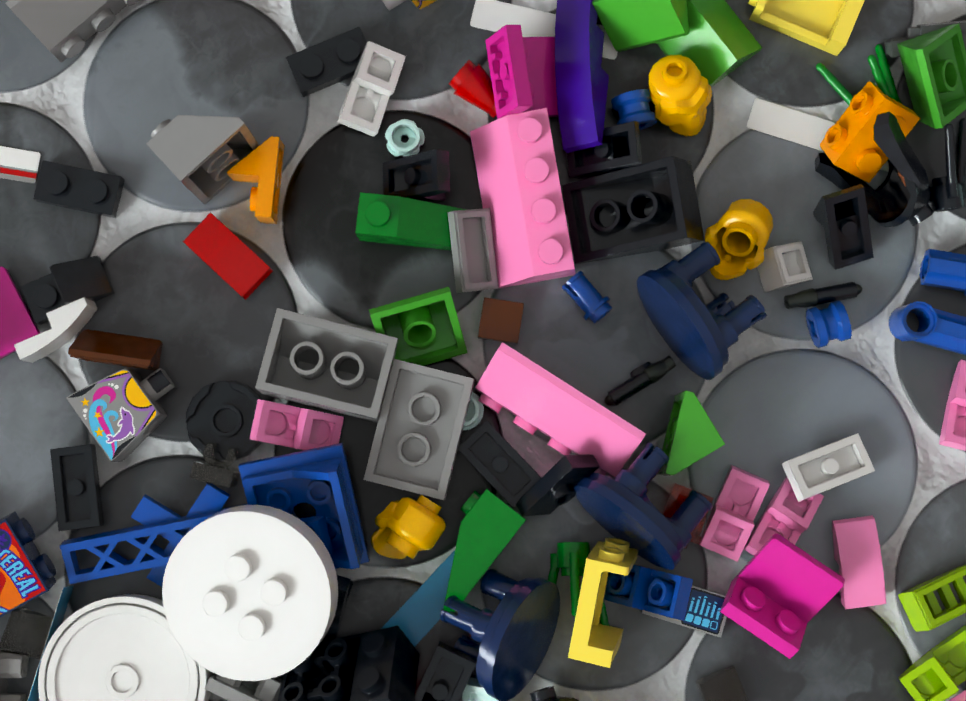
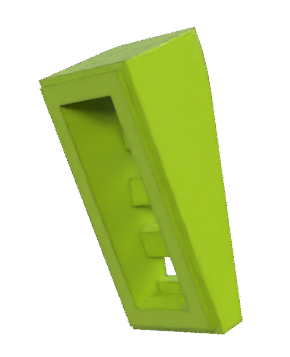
M966 564L899 593L898 597L916 632L930 631L966 613V584L963 576L966 575ZM952 582L961 601L960 603H957L948 583ZM936 589L944 604V610L941 609L933 592Z

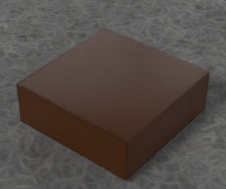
M484 297L478 339L518 345L524 303Z

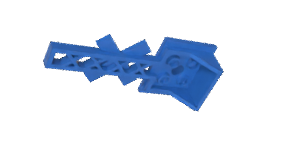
M343 443L240 463L238 465L247 504L243 505L270 506L299 518L294 512V507L299 503L311 504L315 508V516H325L334 553L331 558L335 569H356L360 567V564L370 561ZM208 481L188 514L183 517L145 494L131 515V518L142 525L68 539L60 544L69 583L74 584L152 568L146 578L162 587L167 563L177 544L190 530L217 512L227 509H222L230 494ZM158 534L170 541L164 550L153 543ZM127 541L141 551L135 559L127 560L113 551L118 542ZM87 549L99 556L100 560L95 567L80 569L75 551Z

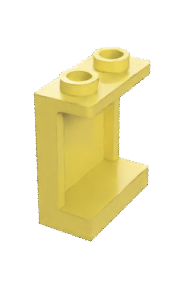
M749 0L748 4L754 6L749 20L838 56L848 42L865 0Z
M605 538V542L598 541L586 558L568 658L607 668L611 667L621 645L623 629L599 623L609 572L628 576L637 559L638 550L629 548V542L617 538Z

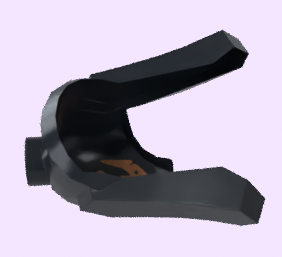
M891 112L878 114L873 127L874 141L888 157L887 161L889 164L887 177L876 190L864 180L835 166L825 153L818 154L815 159V171L838 188L844 190L859 184L864 186L868 215H871L876 223L884 227H895L909 220L912 226H915L934 213L928 204L931 190L926 170L908 144L896 116Z

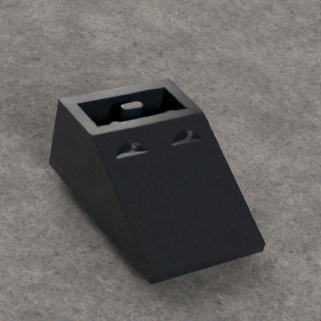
M399 626L323 641L319 643L305 661L283 674L278 701H414L420 654Z

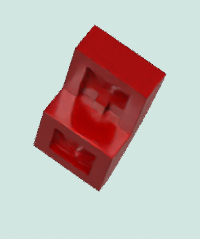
M211 212L183 241L245 300L273 272L261 258Z

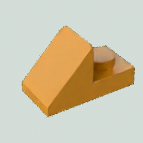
M269 137L227 172L233 181L258 183V187L251 188L250 211H255V217L260 223L277 224L285 148L280 137Z

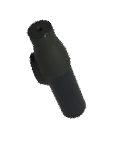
M848 282L816 289L810 288L784 296V304L787 309L795 307L808 308L838 300L856 298L862 292V286L855 284V282Z
M669 355L652 364L646 362L630 373V379L608 392L604 400L605 404L617 406L650 384L656 383L668 371L676 367L675 362Z

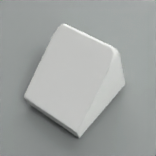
M802 241L774 246L764 250V261L757 267L765 292L813 280Z

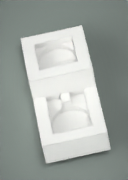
M368 41L350 83L337 122L374 137L379 131L389 97L395 91L406 56Z
M83 297L46 313L52 329L14 344L19 359L33 363L66 344L82 330L97 311L95 302Z

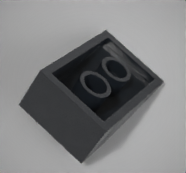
M671 156L562 185L575 264L666 250L705 241L691 161Z

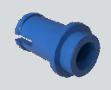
M582 271L576 273L562 286V289L584 311L585 315L583 318L585 320L590 318L595 324L612 310V306L608 303L610 298L608 296L603 298Z

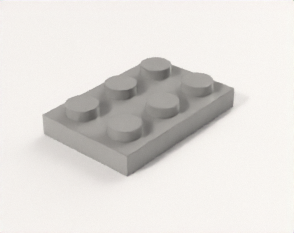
M393 359L363 480L445 500L475 379Z

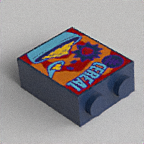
M15 511L0 519V617L48 592L56 583L54 578L56 569L51 559L45 553L40 554L33 542L35 540V533L31 525L25 518L20 519Z

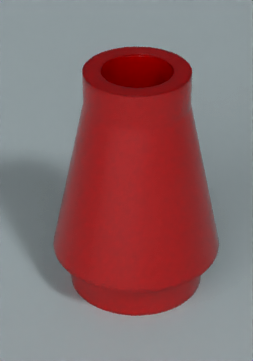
M468 60L448 84L456 90L453 93L454 95L494 118L496 116L491 78L480 63L476 66L472 61Z

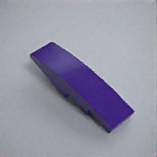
M557 0L555 78L562 146L566 153L602 145L609 75L601 67L605 33L596 25L598 14L592 4L593 0Z

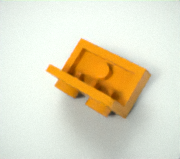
M869 81L852 98L849 107L836 124L828 129L825 138L820 143V147L835 166L870 183L888 160V157L874 141L873 127L877 115L891 112L895 115L905 137L921 118L910 108L885 95L876 84Z

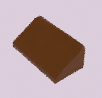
M86 329L79 334L70 346L68 354L70 357L79 360L156 371V369H159L163 344L162 341L157 339Z

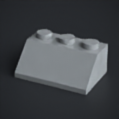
M8 0L5 4L40 42L62 62L66 58H72L79 54L84 48L86 40L96 32L106 30L115 21L116 14L127 5L132 6L140 0Z
M177 115L172 121L170 119L164 120L152 131V139L146 143L169 170L204 205L232 181L227 174L228 170L259 146L250 130L239 117Z
M277 308L255 388L264 395L378 423L393 359H395L398 338Z

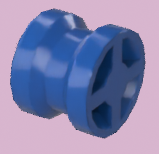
M648 89L625 92L611 99L612 108L619 115L617 125L637 121L639 122V130H642L657 123L655 113L650 110L649 102L651 101V96Z
M841 301L831 302L827 308L822 310L817 307L806 310L809 334L817 348L827 346L830 340L837 339L842 342L851 339L850 320Z

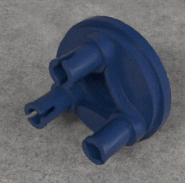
M703 242L698 248L679 261L673 259L657 270L646 271L638 277L637 289L648 316L671 350L695 374L703 379L711 380L719 375L723 370V366L728 363V348L738 341V336L758 321L766 318L767 314L764 312L763 305L753 295L746 297L737 306H735L732 300L729 303L725 302L729 299V296L725 293L719 294L717 298L707 305L701 301L692 289V281L715 265L720 264V258L716 250L708 242Z
M648 442L627 470L622 469L614 479L599 473H591L588 478H582L577 483L574 491L576 492L577 499L586 511L612 536L629 542V548L637 549L638 555L652 564L672 570L681 560L680 553L691 541L692 531L713 506L703 495L691 490L688 497L671 518L661 514L646 495L648 489L646 486L657 475L663 465L669 461V457L659 447L656 446L654 448V445Z
M489 569L482 579L480 590H482L481 593L501 601L496 610L493 611L489 608L481 610L453 595L445 601L444 606L457 611L458 614L442 609L440 618L443 622L450 623L471 634L472 639L462 635V638L460 637L455 643L454 648L477 658L474 668L476 669L477 680L489 696L499 701H508L519 694L529 683L548 651L559 617L560 593L554 583L544 578H525L521 581H516L497 572L495 569Z

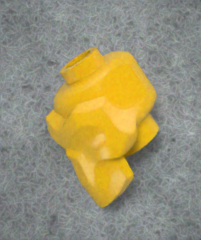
M668 55L660 58L653 64L649 72V92L655 105L656 118L662 124L669 126L675 133L684 136L697 135L704 126L707 114L706 107L712 98V90L708 79L701 76V72L696 64L688 57Z
M752 199L734 201L719 221L706 229L705 242L712 245L720 258V264L709 269L716 279L729 280L743 275L747 269L752 270L764 261V248L767 245L773 228V217L768 208L762 203Z
M421 494L417 501L409 497L391 501L375 518V524L379 528L371 536L372 547L379 555L395 559H404L406 556L414 559L419 551L431 550L446 527L444 519L437 515L442 507Z

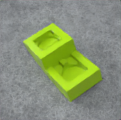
M965 625L937 644L898 677L915 701H944L958 692V685L966 681Z

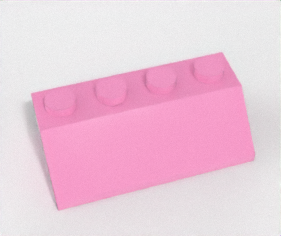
M547 108L506 115L470 131L483 209L490 208L498 288L574 276L576 271Z
M503 342L475 387V390L481 393L478 399L479 402L497 413L503 407L516 416L512 423L531 435H534L536 430H539L551 439L547 445L565 456L573 452L576 455H594L600 466L594 473L616 477L646 435L637 427Z

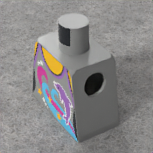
M161 367L143 380L135 370L124 368L69 395L66 399L110 461L122 462L167 417L166 412L157 400L173 389L175 385Z

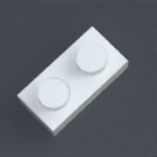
M858 433L782 463L798 502L875 471Z

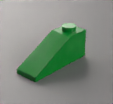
M360 192L355 233L359 241L451 250L447 212L467 209L400 196Z
M488 489L482 495L475 490L460 509L466 516L460 524L445 601L453 595L464 601L526 521L525 518ZM444 606V608H443L444 610H446V611H448V612H450V611L455 612V610H453V609H451V608H449V607Z

